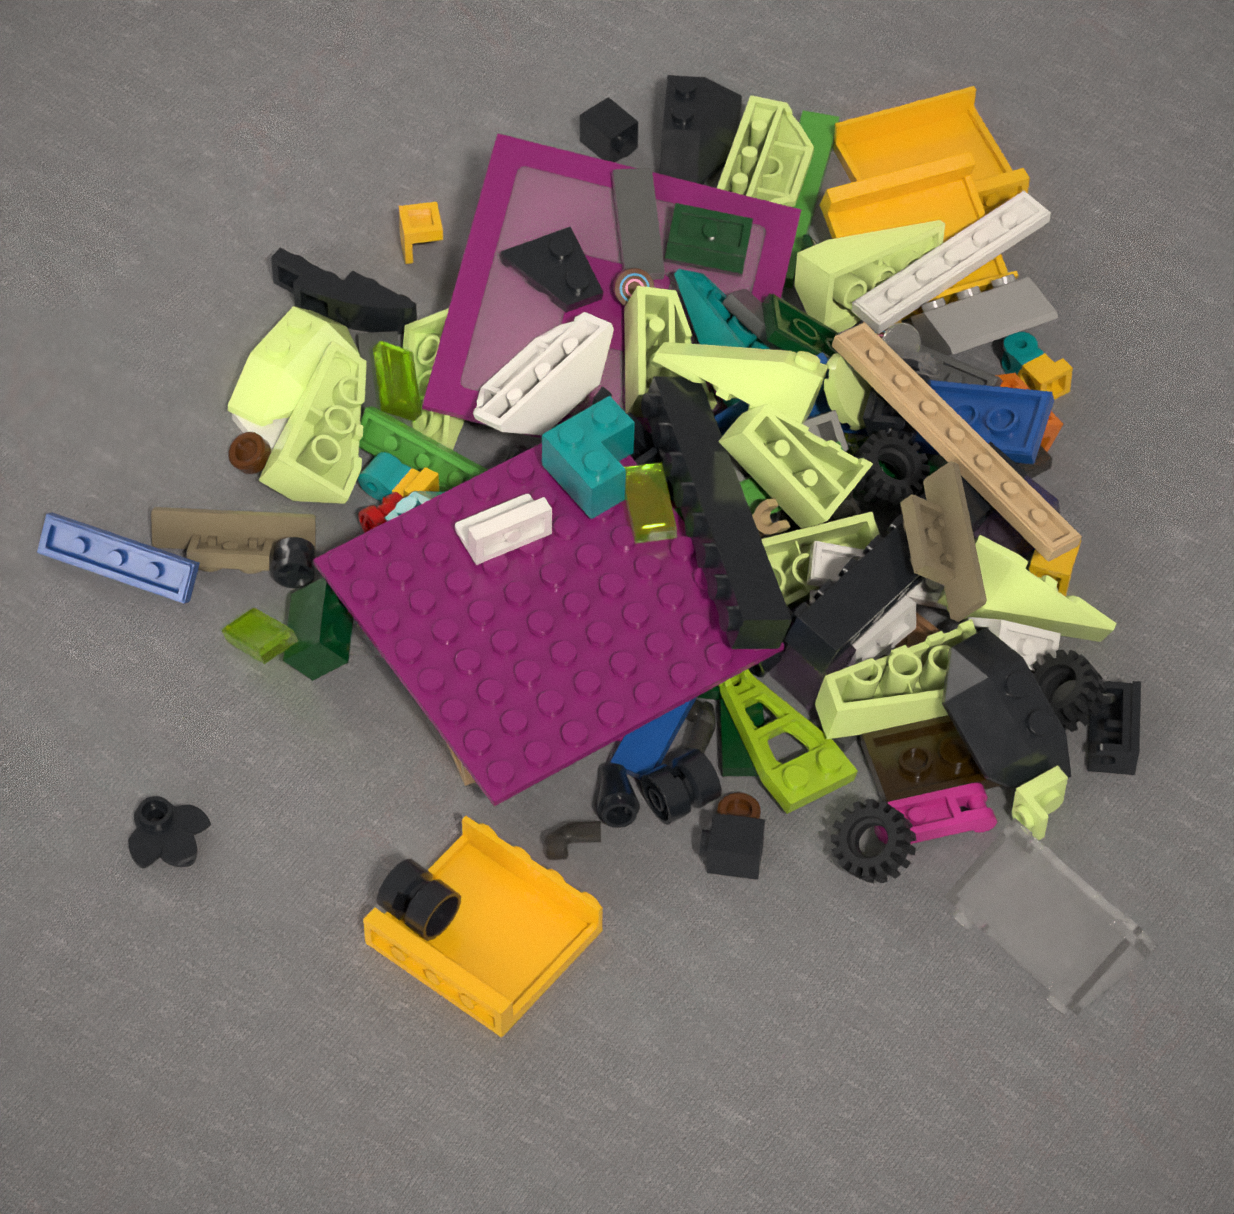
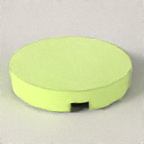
M835 353L827 362L828 369H830L829 378L824 379V392L831 411L836 410L838 419L842 424L848 423L851 426L849 429L855 431L865 428L863 415L872 386L839 353Z

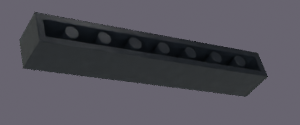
M654 376L648 393H645L642 397V414L648 419L652 430L653 444L655 447H658L663 460V472L666 477H669L674 490L675 505L681 509L685 520L686 535L691 538L696 550V562L698 567L703 570L708 583L709 598L715 602L719 613L720 628L726 633L731 649H779L792 619L729 453L718 442L722 435L702 383L691 382L684 377Z
M992 442L988 443L1023 479L1026 477L1027 472ZM961 476L972 531L974 533L997 510ZM924 492L920 498L927 500ZM902 513L888 527L886 532L889 534L885 538L877 535L867 545L862 553L865 556L860 561L853 557L839 572L838 576L840 579L836 583L831 579L826 581L813 598L816 601L812 605L804 602L791 615V624L793 626L784 641L820 673L823 674L925 579V577L915 574L911 565V555L907 534L903 525Z

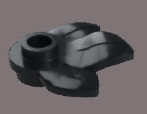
M159 796L146 798L139 804L134 814L136 829L128 840L131 857L140 868L150 866L159 858L174 867L191 866L194 864L198 854L194 835L209 828L211 822L207 815L196 806H174L167 799ZM154 818H161L159 821H151Z

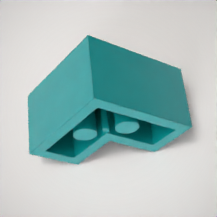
M611 396L606 397L542 434L543 467L590 519L595 518L625 500L626 469L619 461L634 453L635 422Z

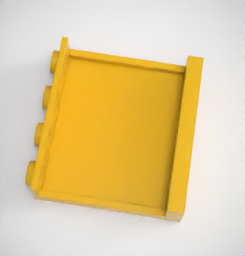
M974 86L835 123L833 151L851 182L971 151L976 165L970 175L986 215L1022 191L1028 193L1030 178L1025 169L1012 170L974 107L976 88Z
M971 151L826 189L820 207L832 239L941 220L945 223L943 243L986 216L970 175L976 165ZM1000 254L928 302L944 297L945 303L949 304L958 301L957 292L978 285L980 291L984 292L993 289L992 280L1013 273L1015 279H1017L1019 275L1017 270L1008 273L1003 257ZM919 307L918 309L914 310L913 312H911L910 314H908L907 316H905L904 318L890 326L889 329L899 325L902 322V320L923 313L922 307Z
M465 815L462 818V836L428 869L433 874V880L440 879L461 895L459 910L447 929L433 940L426 941L405 925V919L398 920L389 912L384 914L375 907L363 919L366 944L502 1038L602 932L603 907L591 894L580 892L566 883L557 871L545 869L533 861L524 849L519 846L512 847L499 838L491 827L484 823L478 824Z

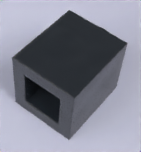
M607 97L580 114V142L602 160L615 163L623 157L630 156L638 148V121Z
M713 813L711 830H702L699 854L707 856L706 873L758 880L764 846L765 819Z

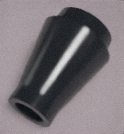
M609 764L601 771L602 780L597 813L606 825L622 828L635 821L640 810V804L627 777L626 768L621 764Z

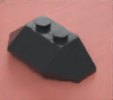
M667 75L659 174L704 185L706 179L721 170L726 164L740 125L742 95L707 77Z
M987 628L951 647L948 652L949 662L945 675L942 705L984 778L1016 790V788L1057 765L1068 778L1072 777L1066 731L1024 658Z

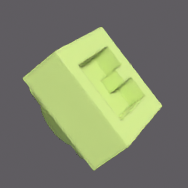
M1058 765L1016 788L1012 807L1013 819L1022 831H1028L1035 841L1045 837L1048 814L1058 809L1064 801L1068 777Z

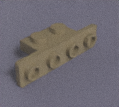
M950 461L925 478L923 484L927 500L911 494L901 501L900 504L911 555L910 561L914 573L944 585L950 618L959 622L984 606L987 598L959 464Z
M154 507L151 512L152 546L155 548L187 549V559L199 562V569L206 572H214L222 568L239 569L241 572L248 574L259 573L263 570L269 571L276 543L289 537H299L308 540L313 544L316 551V516L313 514Z

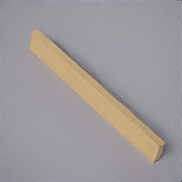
M865 322L834 337L832 347L947 462L953 461L959 464L961 476L1048 562L1079 545L1082 536Z

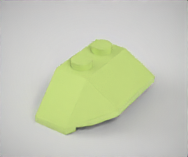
M750 95L720 177L718 189L789 207L796 206L814 154V146L802 126L792 115L793 111L788 103Z
M293 306L249 354L229 401L228 411L261 427L272 424L275 419L289 418L332 340L360 357L347 326L317 312Z

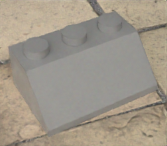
M1013 273L992 280L993 289L981 292L978 285L957 292L958 301L946 304L943 297L922 304L923 313L911 316V320L919 344L950 356L1059 317L1056 309L1030 277L1016 280Z

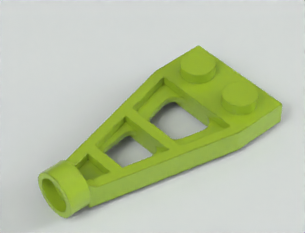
M749 669L718 685L723 700L761 782L787 814L855 780L858 770L832 739H826L824 732L754 677ZM760 702L777 717V720L757 728L748 716L745 708ZM786 732L807 747L808 752L782 764L775 759L768 740Z

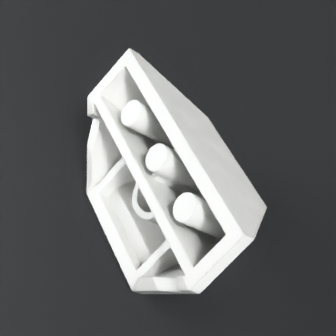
M584 312L576 316L573 322L561 324L536 337L480 388L477 408L473 412L475 419L501 432L542 435L551 430L600 384L614 332L612 323Z

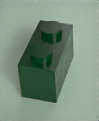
M324 577L291 595L283 656L285 663L312 681L349 663L353 629V616Z

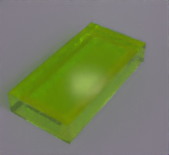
M380 340L373 347L381 411L415 422L422 415L413 352Z
M662 463L624 467L626 469L625 500L635 544L677 538V527Z
M256 608L250 609L222 630L228 643L263 664H266L298 642L292 628Z

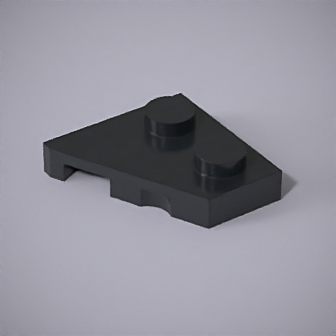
M571 226L501 251L500 261L504 266L509 268L511 265L528 278L527 283L538 292L547 294L551 302L566 313L603 298L604 292Z

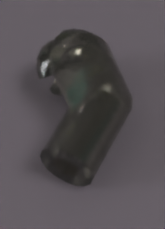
M601 821L566 822L547 834L543 845H546L545 855L547 859H567L569 855L568 844L601 843Z

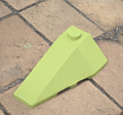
M937 220L829 239L798 252L794 286L806 313L838 333L853 327L861 319L852 312V302L941 245L944 239L945 223Z
M448 308L405 325L401 361L403 371L409 373L411 386L407 388L408 399L413 401L416 413L412 419L413 428L453 450L465 420L422 409Z
M332 340L275 444L258 481L292 501L345 504L348 501L362 466V458L359 457V441L363 437V425H360L361 405L365 402L366 360Z
M664 342L653 358V361L691 382L704 383L707 381L713 384L714 389L717 391L716 395L726 401L731 400V398L741 399L750 404L748 410L768 404L804 424L813 409L829 367L820 363V359L817 356L804 351L795 353L785 350Z
M982 535L975 539L987 602L984 606L964 618L965 620L968 617L1001 619L1061 633V636L1101 642L1114 631L1116 622L1080 597L1064 596L1059 593L1056 587L1058 583L1056 580L1048 575L1040 578L1025 569L1028 561L1017 553ZM943 588L937 603L947 607L949 612L945 588Z

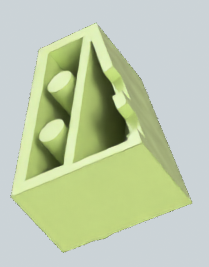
M637 286L624 307L625 413L630 412L634 417L645 418L641 410V401L643 395L648 393L653 377H682L653 361L655 353L664 342L692 344L690 340L692 333L676 290ZM704 382L702 385L713 411L717 402L713 392L709 393L707 384Z
M768 404L743 412L718 442L772 498L776 499L778 505L801 529L827 522L873 465V463L864 458L857 459L841 450V445L832 440L825 441L808 431L809 427Z

